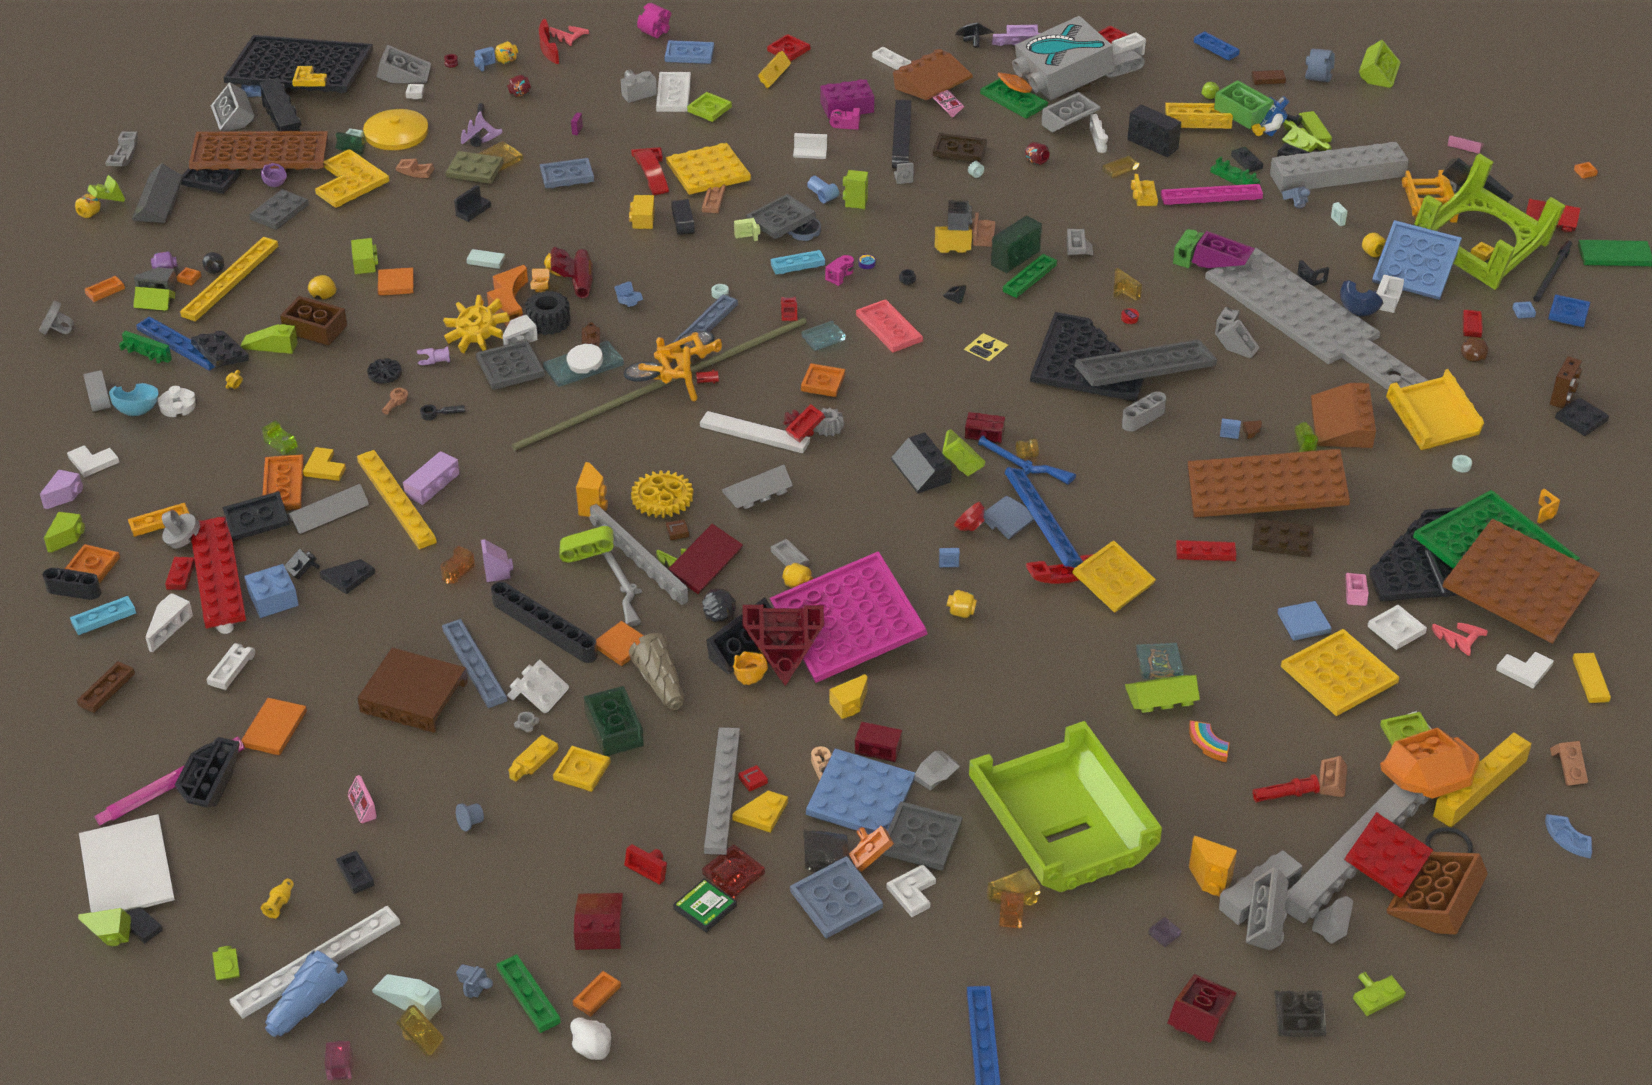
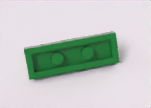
M1222 156L1216 160V164L1210 169L1211 173L1235 185L1260 184V179L1256 178L1255 172L1249 175L1248 169L1243 171L1240 168L1230 165V160L1223 162Z
M128 331L122 333L123 341L119 343L121 351L126 348L128 353L138 352L149 357L150 361L155 358L157 363L162 361L169 363L172 360L169 345Z

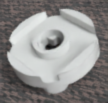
M179 386L170 387L169 391L163 393L157 400L161 413L168 417H177L176 414L180 413L183 416L187 415L196 407L194 392Z

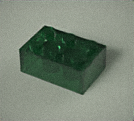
M1026 215L993 236L991 265L1007 274L1039 253L1042 223Z
M624 686L584 696L585 714L602 755L609 756L644 746L643 728Z

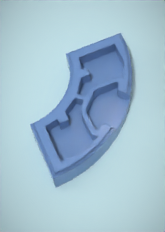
M1546 814L1545 824L1547 830L1561 847L1573 854L1591 858L1592 837L1576 831L1570 824L1569 817Z

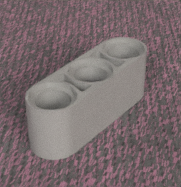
M1134 50L1113 55L1115 71L1106 76L1112 78L1139 70L1143 67L1145 60Z
M102 370L83 374L92 411L111 408Z
M1153 392L1123 410L1122 428L1126 431H1135L1165 413L1166 395L1162 392Z

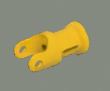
M287 878L281 885L272 888L269 899L260 908L265 916L274 919L279 917L280 909L290 899L291 889L294 886L291 879Z

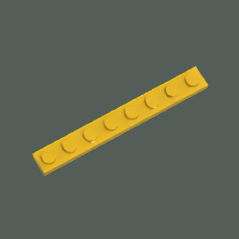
M262 237L180 311L181 317L196 322L278 248V241Z
M375 450L358 455V463L417 548L422 549L437 543L435 535Z

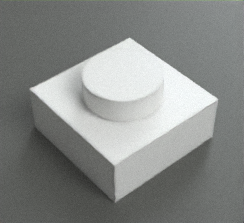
M408 84L406 98L422 99L425 90L424 84Z

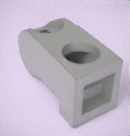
M1225 307L1217 319L1215 335L1224 326L1237 321L1240 310H1232Z

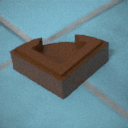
M1261 420L1243 422L1242 427L1247 439L1255 437L1261 431Z

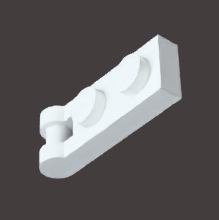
M1090 114L1089 128L1097 151L1105 153L1107 151L1106 142L1108 141V135L1102 129V121L1098 119L1097 114Z
M234 643L208 676V685L226 690L245 664L254 658L255 649L251 647L244 648L241 644Z

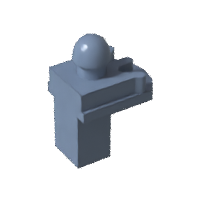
M1304 186L1283 191V199L1293 198L1295 207L1300 209L1308 202L1307 196L1310 195V190L1305 189Z
M462 964L456 972L459 982L464 983L463 992L466 997L478 998L483 989H489L493 986V981L487 977L485 969L478 966L474 968Z

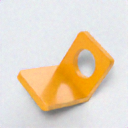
M1546 489L1541 490L1538 503L1542 508L1539 511L1537 523L1541 524L1547 519H1552L1558 511L1560 499ZM1545 496L1550 498L1551 503L1547 504L1545 502Z

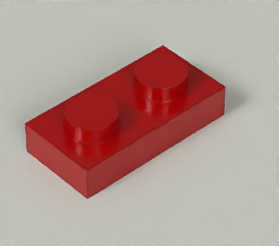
M174 557L165 583L166 590L187 589L195 565L194 557Z

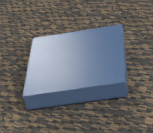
M1316 601L1278 608L1277 614L1293 641L1331 633L1332 628Z

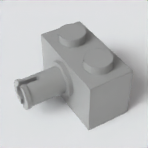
M632 70L625 72V78L621 79V93L628 103L657 95L656 78L650 71H644L636 75Z

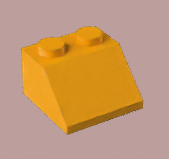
M585 462L576 486L578 515L590 517V507L595 504L604 511L607 510L608 500L605 499L607 486L604 485L603 476L589 462Z
M1194 836L1189 869L1202 891L1220 897V894L1229 887L1232 881L1237 850Z

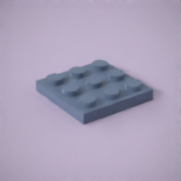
M847 856L790 886V892L826 939L883 908L881 899Z

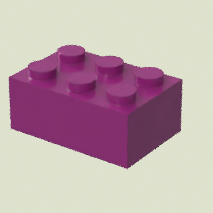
M867 79L820 86V102L828 119H830L831 112L835 109L853 112L854 108H860V115L874 113V94Z

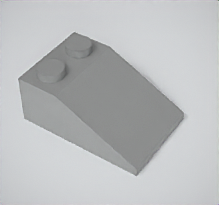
M387 45L381 57L376 77L390 83L426 84L431 63Z

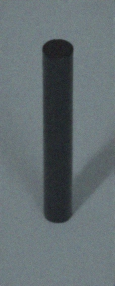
M1430 550L1426 551L1425 556L1443 597H1447L1450 595V592L1442 587L1445 580L1435 556Z

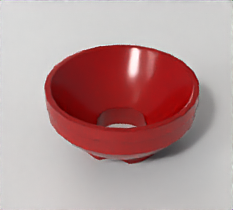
M981 502L975 503L957 519L954 526L960 531H974L985 520V507Z

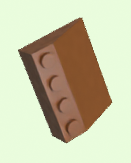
M936 49L933 53L924 55L922 58L911 61L910 64L901 66L893 71L896 90L924 100H928L973 78V75L957 59L942 49Z
M1348 383L1311 395L1316 446L1373 448L1376 428L1369 383Z
M1431 852L1402 898L1394 895L1386 910L1387 914L1434 933L1457 934L1488 875L1481 855L1479 853Z

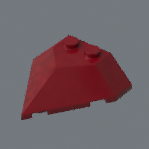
M742 605L743 627L781 682L786 686L824 627V605H803L801 608H763V605Z

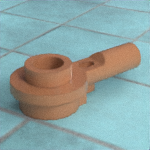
M403 388L392 390L390 393L391 400L382 409V412L388 414L397 405L405 403L408 398V391Z

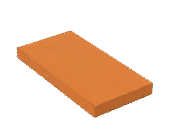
M303 454L265 457L262 496L279 491L285 511L302 508Z

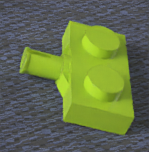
M1364 972L1358 976V979L1361 980L1366 988L1355 993L1353 999L1365 1015L1369 1016L1404 998L1406 992L1392 975L1381 981L1373 982L1368 974Z

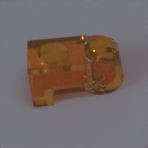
M457 546L453 550L454 556L444 561L440 566L442 580L445 583L452 584L475 566L473 552Z

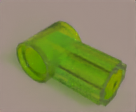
M1307 422L1295 426V434L1300 446L1299 452L1316 451L1318 437L1314 435L1312 427Z

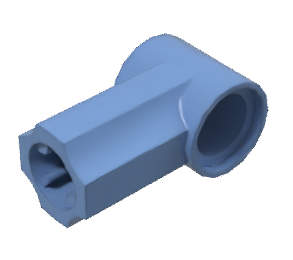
M812 176L807 182V187L817 194L822 203L839 197L838 187L833 183L828 185L817 176Z

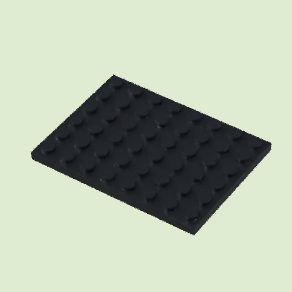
M253 35L223 77L224 83L260 86V82L279 78L280 83L284 84L285 88L293 90L306 89L308 91L322 90L323 92L335 91L345 93L349 90L373 51V44ZM297 66H312L314 69L313 74H327L326 85L293 86V78Z

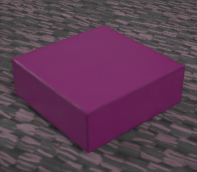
M576 112L571 120L572 135H578L583 128L582 113Z

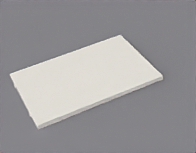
M158 814L79 833L91 912L122 908L124 911L175 900Z

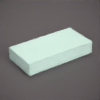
M472 249L467 257V264L500 269L505 260V254Z

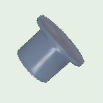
M461 803L456 807L457 822L462 830L469 831L471 825L483 822L484 814L479 804L466 806Z

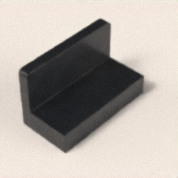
M475 185L454 199L456 216L469 222L491 207V201L481 197L480 186Z

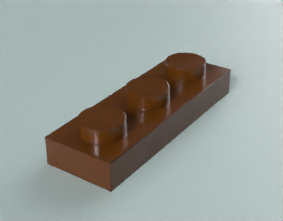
M117 661L77 699L78 706L95 713L135 675L134 668Z

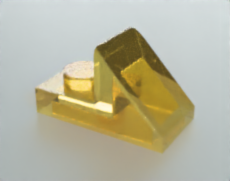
M1116 268L1113 297L1125 293L1135 301L1140 299L1142 284Z

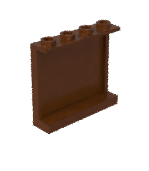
M392 647L357 697L359 710L366 715L380 717L435 733V721L458 686L465 687L468 683L466 667Z

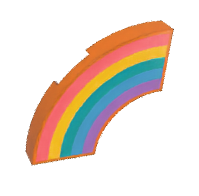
M1190 720L1189 734L1193 743L1197 744L1205 755L1227 763L1230 742L1218 738L1212 732L1210 723Z

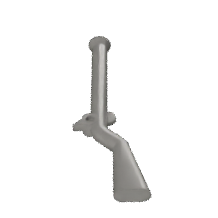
M611 551L602 553L622 585L620 591L626 592L622 602L625 623L630 627L637 626L641 623V620L633 609L631 602L635 594L642 593V590L638 589L636 584L629 583Z

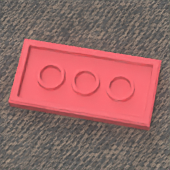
M886 299L856 310V316L892 353L923 342V336Z

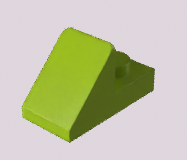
M109 175L104 185L97 184L89 185L87 191L95 198L125 201V197L117 182Z

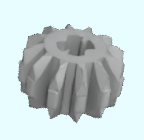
M831 407L829 409L822 408L821 412L824 413L825 418L814 430L819 435L824 434L826 437L828 435L834 436L835 433L840 434L844 426L842 413L838 412V409L832 410Z

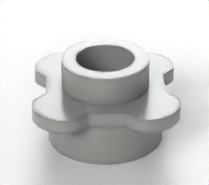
M522 712L518 715V721L514 723V727L517 729L521 728L525 732H532L533 727L539 723V718L534 717V714L531 712Z

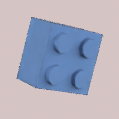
M283 564L245 576L248 594L260 618L299 606L295 587Z

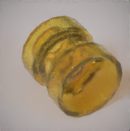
M1034 438L1026 442L1023 440L1016 441L1017 457L1025 459L1027 456L1032 458L1038 457L1039 447L1037 440Z

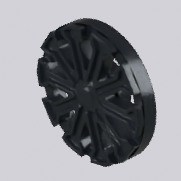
M384 358V360L378 359L374 363H370L367 373L369 379L373 382L390 383L401 376L402 369L399 362L395 359Z

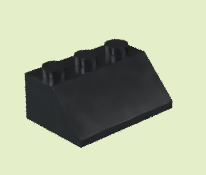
M925 432L909 437L891 457L892 462L917 494L951 483L952 465Z

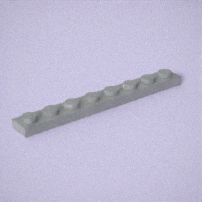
M597 504L590 507V521L594 526L611 527L614 531V545L622 549L625 555L630 557L639 568H642L650 578H653L661 589H665L673 600L678 601L681 605L688 602V588Z
M719 727L704 854L727 855L740 728Z

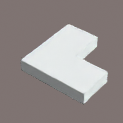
M85 445L67 452L68 458L84 477L119 463L118 457L111 448L94 455L90 453Z
M1537 652L1526 663L1507 654L1497 665L1496 670L1534 689L1553 666L1554 661Z
M923 864L887 883L886 888L908 914L913 917L930 908L929 900L921 891L936 884V878Z

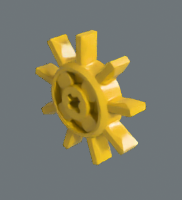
M477 295L475 305L468 308L457 302L456 306L460 313L458 318L443 319L446 327L456 328L444 335L447 343L450 344L462 338L458 347L461 353H465L469 344L478 342L482 351L487 350L484 340L491 335L503 339V332L501 329L496 328V325L509 322L510 317L507 312L495 314L503 307L500 299L497 298L488 307L483 306L484 301L481 295Z

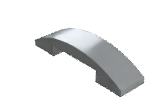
M121 132L118 137L119 145L114 155H109L105 163L106 166H127L130 163L136 149L138 132Z

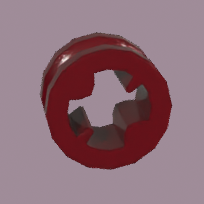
M456 54L444 56V65L446 67L454 68L458 66V56Z

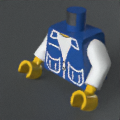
M1282 96L1278 101L1269 97L1274 100V103L1263 121L1252 126L1255 135L1261 136L1265 132L1272 137L1288 116L1284 109L1289 103L1286 97Z

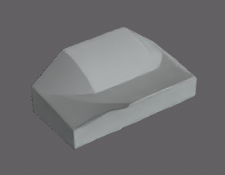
M1067 229L1068 255H1093V246L1086 239L1084 229Z
M934 751L920 764L915 773L914 780L931 791L942 780H946L960 766L956 760L943 751Z
M1345 896L1336 900L1330 907L1319 911L1314 918L1312 931L1323 935L1331 944L1346 936L1353 900Z

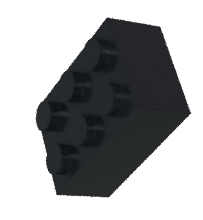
M1141 104L1130 112L1127 140L1168 158L1179 149L1181 121Z

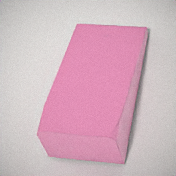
M1346 573L1347 604L1366 606L1369 593L1366 575Z

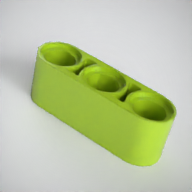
M601 526L564 537L560 540L559 557L563 562L570 563L609 552L614 546V531L609 526Z

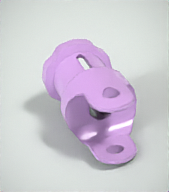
M448 346L445 349L434 350L433 348L417 351L418 354L429 355V359L419 361V365H430L442 361L450 363Z

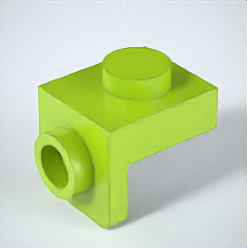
M232 946L219 947L217 952H212L217 981L240 977L238 951L236 948L232 949Z

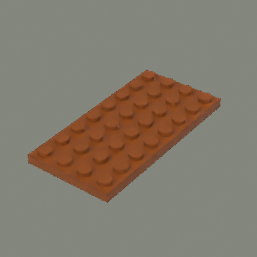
M328 131L196 132L189 160V169L252 170L263 169L264 165L275 163L281 165L284 169L295 168L301 170L312 168L317 170L324 168ZM275 165L270 167V169H280Z
M1340 449L1188 461L1194 517L1350 505Z

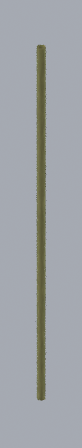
M804 317L800 318L798 321H793L690 366L691 374L807 323ZM672 379L669 383H672L678 379ZM662 380L653 382L513 443L512 448L514 451L667 384Z

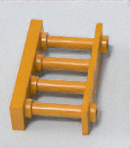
M1444 170L1438 171V177L1429 179H1412L1410 172L1406 171L1405 177L1402 178V187L1405 188L1412 208V216H1415V219L1424 198H1419L1418 195H1439L1441 198L1435 199L1440 201L1442 206L1455 195L1449 179L1442 175ZM1414 185H1435L1437 188H1415ZM1459 214L1454 216L1450 222H1457Z

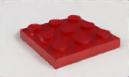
M1376 812L1344 860L1402 898L1433 849Z

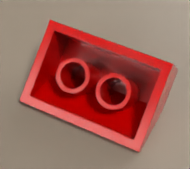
M1529 199L1526 214L1539 221L1546 201ZM1565 205L1556 227L1562 228L1561 230L1564 232L1575 231L1581 208Z

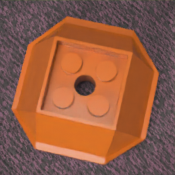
M1437 727L1395 741L1386 759L1380 765L1381 771L1401 789L1414 793H1423V796L1433 799L1471 786L1480 760L1479 754L1458 737L1453 738Z

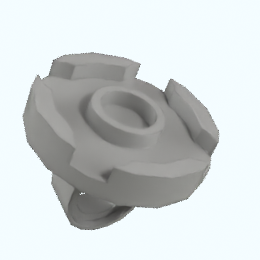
M53 301L39 328L42 334L45 335L49 328L63 334L71 332L74 321L70 317L58 312L61 306L60 302ZM61 322L67 323L69 327H63Z
M171 510L162 515V521L165 526L162 538L168 546L174 549L183 547L190 542L189 538L193 534L197 535L200 523L192 514L187 513L179 516L176 511Z

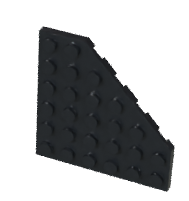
M1055 312L1030 375V382L1137 402L1144 378L1092 387L1075 367L1076 360L1120 353L1121 349L1114 342H1110L1107 339V335L1100 328H1096L1090 318Z
M1458 507L1424 510L1420 518L1407 528V532L1401 535L1394 542L1393 547L1380 557V561L1370 568L1369 575L1379 601L1442 597L1425 556V552L1429 551V549L1415 539L1413 535L1419 528ZM1434 554L1445 580L1453 568ZM1449 590V592H1450V595H1449V596L1458 595V594H1456V593H1454V592H1452V591Z

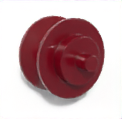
M795 409L792 410V414L786 412L783 424L788 427L800 413Z

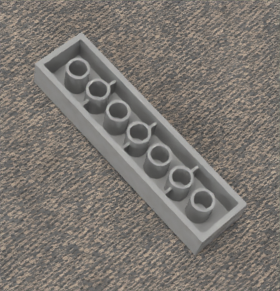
M1388 142L1274 157L1271 162L1270 176L1282 193L1283 191L1304 186L1305 189H1314L1405 177L1409 160L1397 142Z

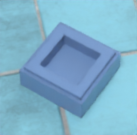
M1530 301L1513 303L1512 308L1517 318L1535 317L1536 311Z
M1222 418L1220 437L1238 439L1241 421Z
M939 548V567H959V548Z

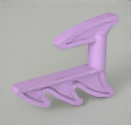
M479 112L475 119V126H473L472 120H470L467 134L465 129L462 131L461 144H464L482 128L489 132L482 138V143L500 135L502 129L493 128L485 121L482 112Z

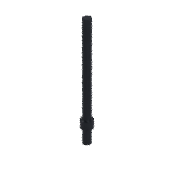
M1566 241L1564 246L1559 249L1556 260L1533 297L1535 302L1540 301L1564 258H1567L1573 244L1572 241Z

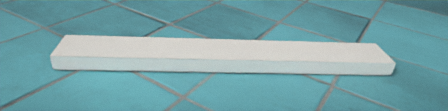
M385 906L313 950L324 953L337 963L400 925V919L388 906ZM312 951L229 999L232 1007L243 1019L282 996L281 994L295 978V973Z

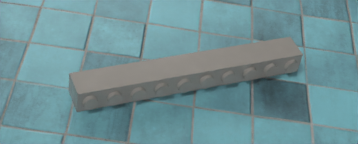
M1395 783L1289 890V897L1285 905L1286 912L1302 923H1305L1310 917L1314 918L1319 908L1323 904H1328L1332 894L1335 891L1339 892L1343 888L1345 881L1348 878L1352 879L1356 874L1357 868L1346 862L1344 858L1375 813H1379L1402 828L1406 819L1409 816L1412 817L1421 803L1425 804L1429 798L1423 796V793H1414L1401 789Z

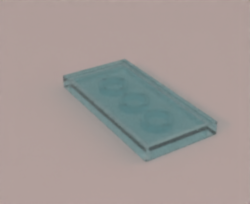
M605 341L600 343L603 355L602 365L596 370H589V373L584 374L572 371L567 363L568 354L543 362V367L556 385L560 387L624 365V360L610 342Z

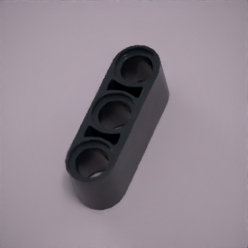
M689 200L671 201L677 235L695 233Z
M48 568L42 574L46 590L50 594L93 600L102 593L98 577L93 573Z

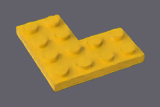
M348 149L324 161V168L338 178L315 188V191L319 197L337 208L382 186L390 180L386 173Z

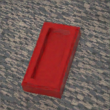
M1463 311V336L1482 337V311Z

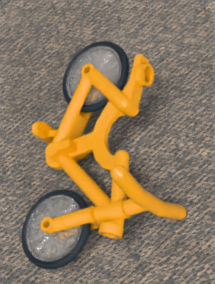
M692 331L680 336L676 342L665 346L664 339L658 337L656 340L657 351L654 353V358L662 366L655 362L647 361L635 363L624 370V377L634 382L651 379L662 380L665 384L669 383L672 379L683 378L685 379L690 399L696 401L698 397L692 381L690 355L697 354L703 359L712 351L719 352L722 348L721 339L714 341V335L707 331ZM673 359H676L678 365L675 369H672L670 365Z

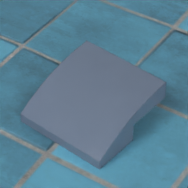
M1005 496L991 506L984 514V521L992 530L997 527L1008 540L1035 520L1025 506L1008 496Z

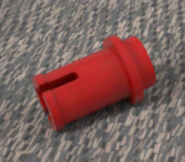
M714 369L709 372H696L697 384L707 382L715 384V382H719L718 371H714Z

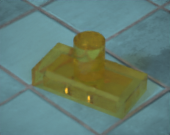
M410 1005L396 1022L403 1030V1037L406 1040H412L426 1056L432 1055L444 1039V1036L415 1005Z

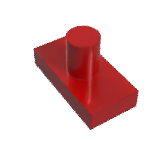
M810 404L785 429L786 433L800 443L806 436H813V429L825 418L824 413Z
M633 844L626 848L624 866L659 885L665 881L667 863L662 861L663 853L659 849H654L648 853Z

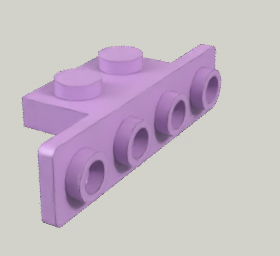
M1007 25V34H993L992 45L1002 46L1021 43L1040 34L1038 33V26Z

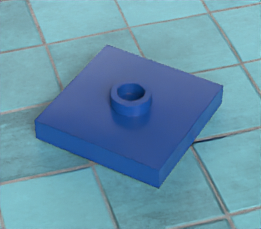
M1555 295L1548 320L1584 327L1591 302Z

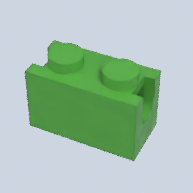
M1190 229L1185 231L1175 246L1173 264L1190 268L1196 246L1203 237V233Z

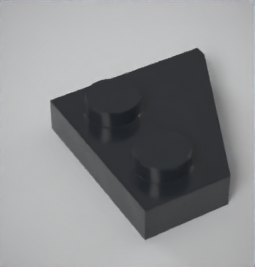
M359 559L321 570L319 573L321 579L343 593L348 594L374 575L375 568Z

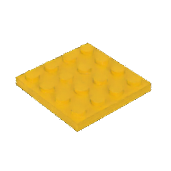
M720 143L715 146L690 150L686 153L673 154L666 157V163L689 195L707 191L710 187L711 189L714 187L720 188L724 184L728 186L751 180V174L728 143Z
M1344 629L1281 662V667L1335 716L1342 714L1399 682L1397 674Z

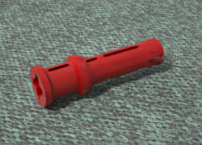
M1312 774L1308 778H1293L1291 782L1253 789L1252 794L1254 801L1257 803L1291 795L1301 797L1302 794L1310 792L1317 794L1320 792V785L1317 776Z

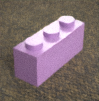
M440 451L403 482L404 492L407 497L421 505L425 504L460 474L458 459Z

